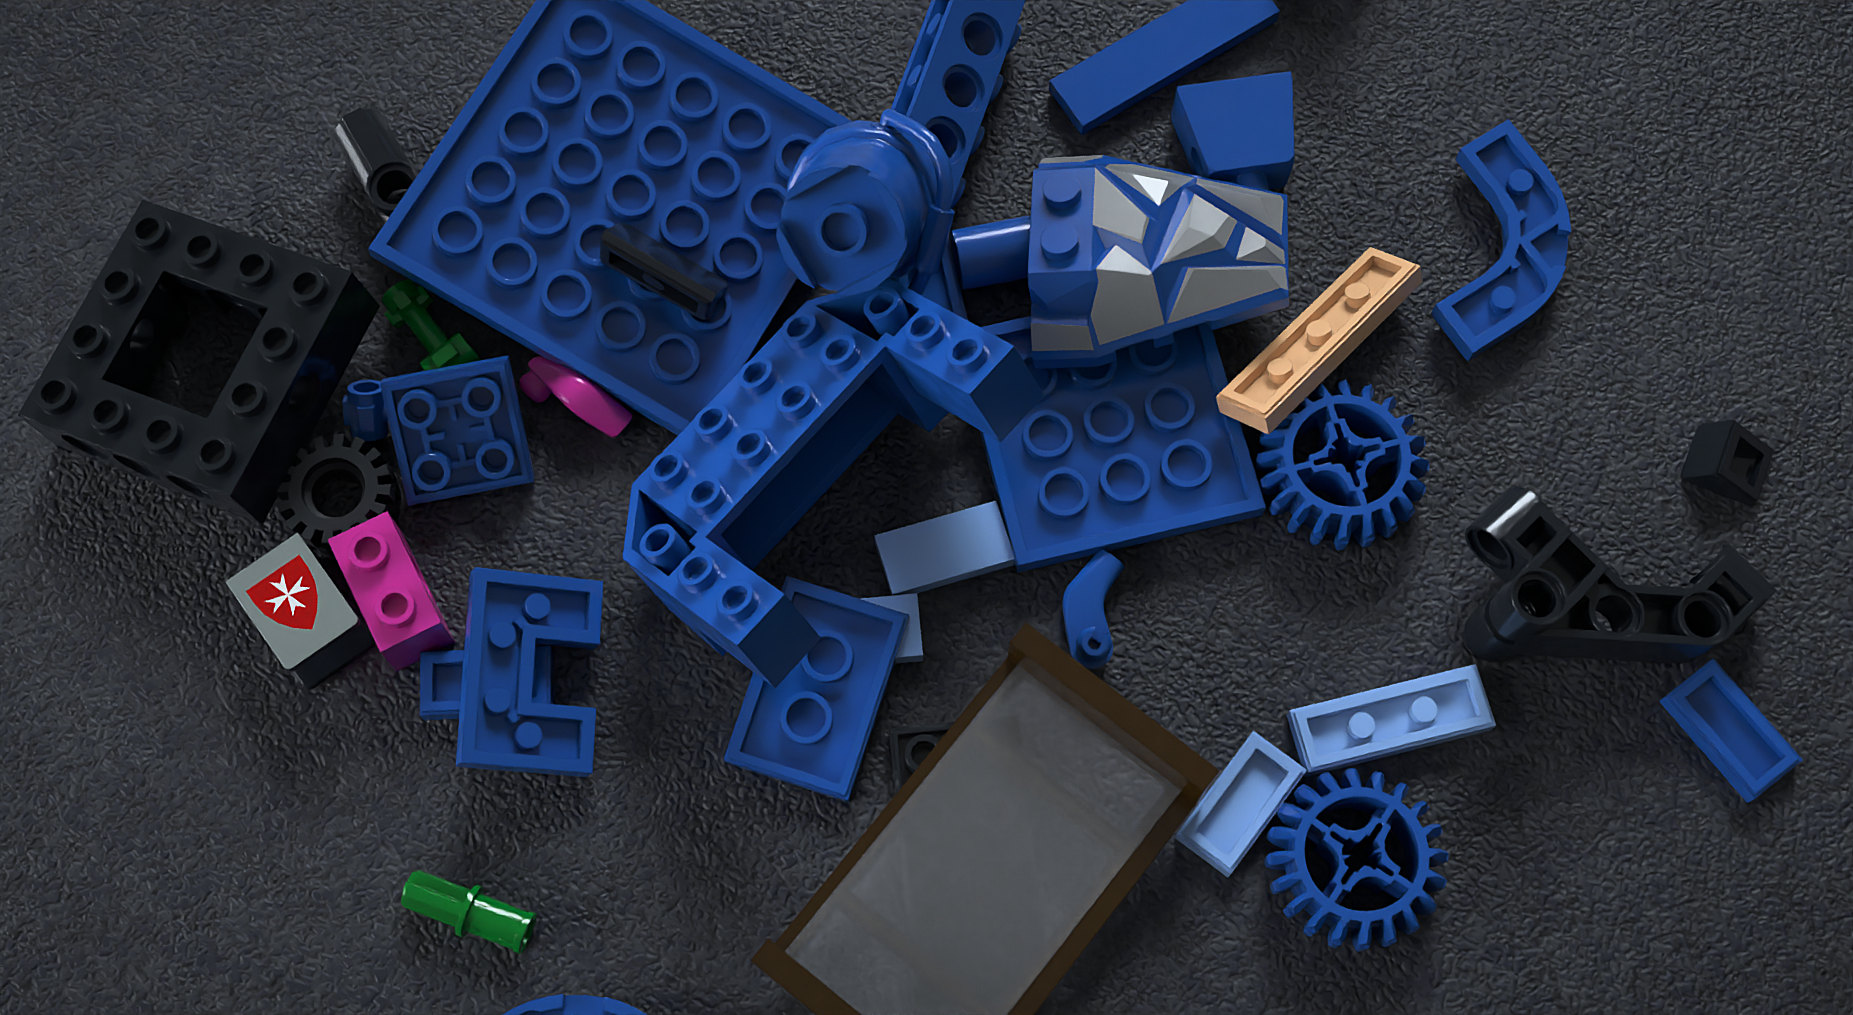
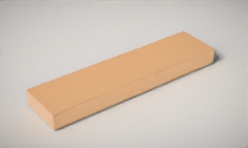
M1369 247L1216 396L1219 412L1269 435L1423 282L1420 265Z

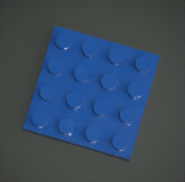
M1031 316L980 327L1015 346L1044 393V396L1002 442L979 430L1005 529L1015 557L1014 563L1017 573L1095 555L1102 549L1108 552L1263 515L1266 506L1240 421L1219 412L1216 396L1228 385V381L1213 331L1206 322L1173 332L1174 343L1154 348L1152 339L1115 350L1117 361L1101 366L1035 369L1033 364Z

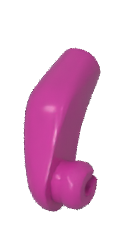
M542 356L535 357L529 361L528 366L531 370L520 378L519 387L534 402H544L553 393L570 411L611 438H615L627 426L633 416L623 405L590 379Z

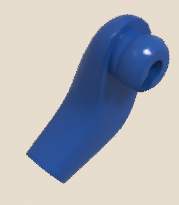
M1103 549L1098 551L1071 581L1065 590L1062 602L1070 655L1085 668L1091 670L1104 666L1110 661L1113 654V643L1104 614V601L1110 588L1125 568L1116 557Z

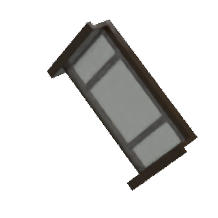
M1025 623L1010 641L1007 659L779 939L774 943L768 938L753 956L751 962L815 1015H1035L1199 803L1220 770L1028 623Z

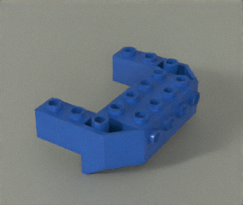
M886 278L873 290L853 296H841L832 293L806 301L632 483L623 559L664 605L721 656L726 652L730 653L774 688L783 681L821 637L784 593L752 571L897 414L930 433L946 414L950 412L1002 442L1044 396L1043 391L1014 345L890 278Z

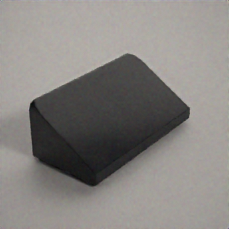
M618 223L606 229L600 238L599 259H601L602 263L703 321H709L728 290L729 283L629 224Z

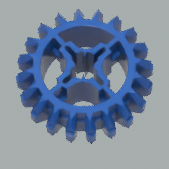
M1345 379L1338 383L1334 396H1331L1327 388L1320 383L1310 393V400L1305 398L1269 435L1262 432L1259 444L1266 451L1258 453L1255 460V468L1267 473L1259 482L1262 494H1279L1269 507L1271 515H1281L1287 511L1292 514L1287 525L1289 534L1299 531L1303 524L1312 528L1313 530L1309 536L1312 546L1319 545L1325 533L1333 535V544L1337 551L1346 548L1351 534H1353L1357 543L1362 548L1372 544L1375 539V531L1384 538H1389L1394 535L1398 528L1396 520L1408 522L1415 512L1412 501H1420L1425 494L1426 485L1419 478L1425 477L1429 471V460L1416 456L1422 452L1426 445L1425 436L1406 435L1414 424L1413 414L1395 418L1391 414L1396 406L1395 396L1385 399L1382 405L1371 401L1374 395L1372 384L1365 386L1359 396L1351 395V388ZM1349 427L1362 432L1370 439L1357 437L1350 431ZM1317 428L1320 434L1316 444L1319 452L1308 455L1306 462L1294 465L1293 444L1303 434ZM1333 457L1337 458L1340 464L1332 465ZM1351 465L1353 469L1351 473H1347L1344 466ZM1388 465L1390 474L1388 492L1379 499L1367 504L1364 495L1368 488L1366 477L1374 475L1378 467ZM1311 491L1327 493L1334 499L1337 505L1322 500Z
M1349 768L1343 773L1341 789L1329 772L1323 773L1318 777V793L1311 787L1302 784L1294 792L1299 807L1283 803L1277 811L1280 820L1289 828L1282 826L1272 827L1267 834L1268 841L1285 849V851L1270 853L1265 858V866L1267 868L1285 870L1286 875L1279 877L1271 883L1270 889L1272 894H1283L1291 890L1295 899L1283 909L1285 916L1292 918L1304 908L1311 915V918L1304 925V934L1312 937L1324 923L1330 926L1327 939L1328 945L1333 948H1338L1342 945L1346 938L1347 930L1351 931L1352 943L1356 951H1365L1370 947L1372 931L1383 947L1393 945L1397 941L1395 926L1407 935H1411L1420 928L1418 918L1413 911L1429 916L1437 908L1433 898L1425 891L1439 892L1446 886V878L1429 869V867L1440 866L1448 861L1447 851L1440 848H1429L1428 846L1429 842L1442 834V826L1430 824L1422 828L1418 819L1429 809L1427 802L1419 801L1409 809L1401 802L1409 790L1407 784L1402 782L1390 794L1383 792L1385 780L1382 772L1375 771L1368 779L1365 787H1361L1360 775L1355 768ZM1343 809L1359 810L1372 815L1367 824L1357 831L1346 830L1335 823L1329 828L1317 820V818L1326 813ZM1390 829L1396 834L1404 850L1406 878L1399 875L1401 867L1396 865L1385 851V839ZM1370 836L1371 840L1364 849L1367 858L1362 862L1369 863L1370 867L1364 865L1341 883L1342 877L1349 868L1344 861L1350 857V855H1342V852L1349 853L1355 846L1358 847ZM1306 839L1315 844L1313 851L1325 861L1328 867V879L1322 889L1323 892L1313 882L1306 866L1304 849ZM1355 887H1364L1377 895L1384 891L1396 899L1392 905L1374 911L1351 910L1339 905L1343 898Z

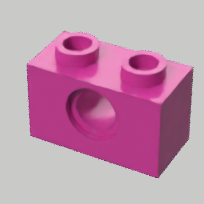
M388 511L328 539V543L380 653L396 671L419 661L420 652L439 651L455 643L403 533Z

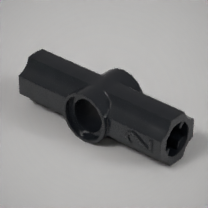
M377 107L371 109L358 108L341 117L339 124L331 130V135L370 199L379 220L384 225L398 205L386 203L387 198L396 190L409 189L419 171L410 163Z

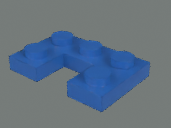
M475 567L470 572L456 767L587 777L592 774L596 708L533 703L532 686L535 644L595 649L600 645L603 581Z

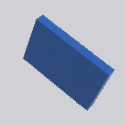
M786 576L781 592L787 596L821 639L776 688L753 672L723 760L725 763L849 803L910 616L903 612Z

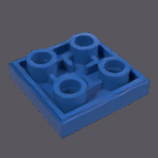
M509 356L389 377L380 381L408 506L534 482L535 475Z

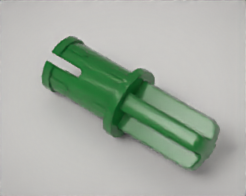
M421 870L414 871L402 891L401 904L404 908L455 927V934L463 938L467 933H471L513 949V952L518 954L523 953L528 945L537 921V913L527 912L484 895V888L479 885H475L470 890Z

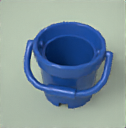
M886 109L881 115L880 122L855 120L827 129L802 151L787 182V194L781 209V220L777 223L776 236L785 263L801 282L814 289L817 285H820L827 290H835L837 292L835 295L853 296L873 290L886 278L895 279L902 277L913 268H916V273L907 288L920 295L923 294L931 275L937 274L955 214V211L951 209L954 184L950 161L938 137L920 122L895 110Z

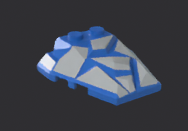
M1106 155L1043 158L1039 163V168L1033 170L1028 257V287L1032 302L1030 324L1034 368L1097 367L1117 361L1115 350L1152 339L1154 348L1174 343L1173 332L1206 322L1211 330H1215L1289 307L1287 195Z

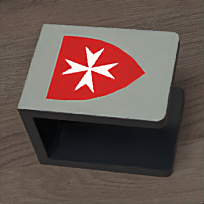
M296 533L225 581L281 664L288 671H293L306 689H314L376 645L367 625L319 557L299 533Z

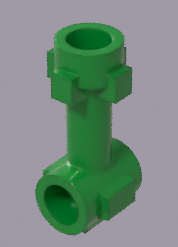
M403 280L393 285L383 295L382 304L388 310L384 313L387 319L396 329L406 324L429 353L419 361L424 371L482 360L459 331L450 338L446 336L426 310L434 300L422 286L417 288L412 280Z

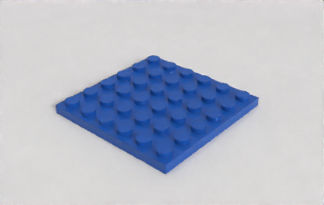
M536 0L369 246V253L372 258L547 360L585 376L614 399L672 433L679 435L750 360L798 282L799 278L785 263L776 238L777 223L781 220V209L787 194V182L802 151L827 129L852 121L646 0ZM618 223L629 224L729 283L728 290L709 321L699 319L602 263L601 259H599L600 238L604 231Z

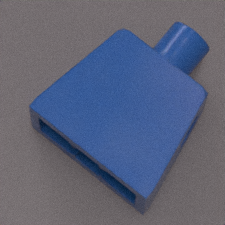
M1291 71L1177 86L1171 119L1193 175L1268 191L1281 188L1287 184L1294 164L1293 83Z

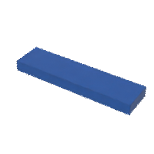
M1188 0L1049 81V92L1082 136L1277 22L1280 10L1272 0Z

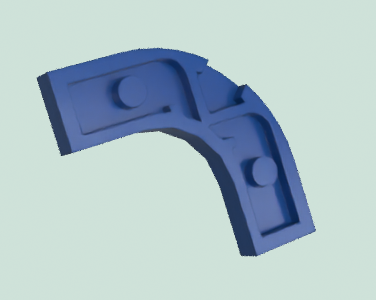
M1509 119L1462 147L1455 159L1491 204L1502 225L1503 250L1499 260L1485 274L1437 303L1431 312L1432 317L1467 362L1531 321L1550 299L1566 268L1565 262L1571 224L1563 193L1550 170Z

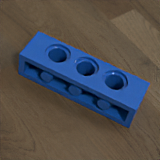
M931 0L892 103V110L920 122L938 137L950 161L954 184L951 209L963 194L966 181L962 174L968 158L977 150L983 139L985 129L981 122L986 108L996 98L1001 89L1003 76L999 72L1005 56L1013 49L1020 37L1022 26L1018 23L1026 0ZM964 39H966V41L969 43L971 51L967 47ZM945 89L950 93L953 103L948 99Z

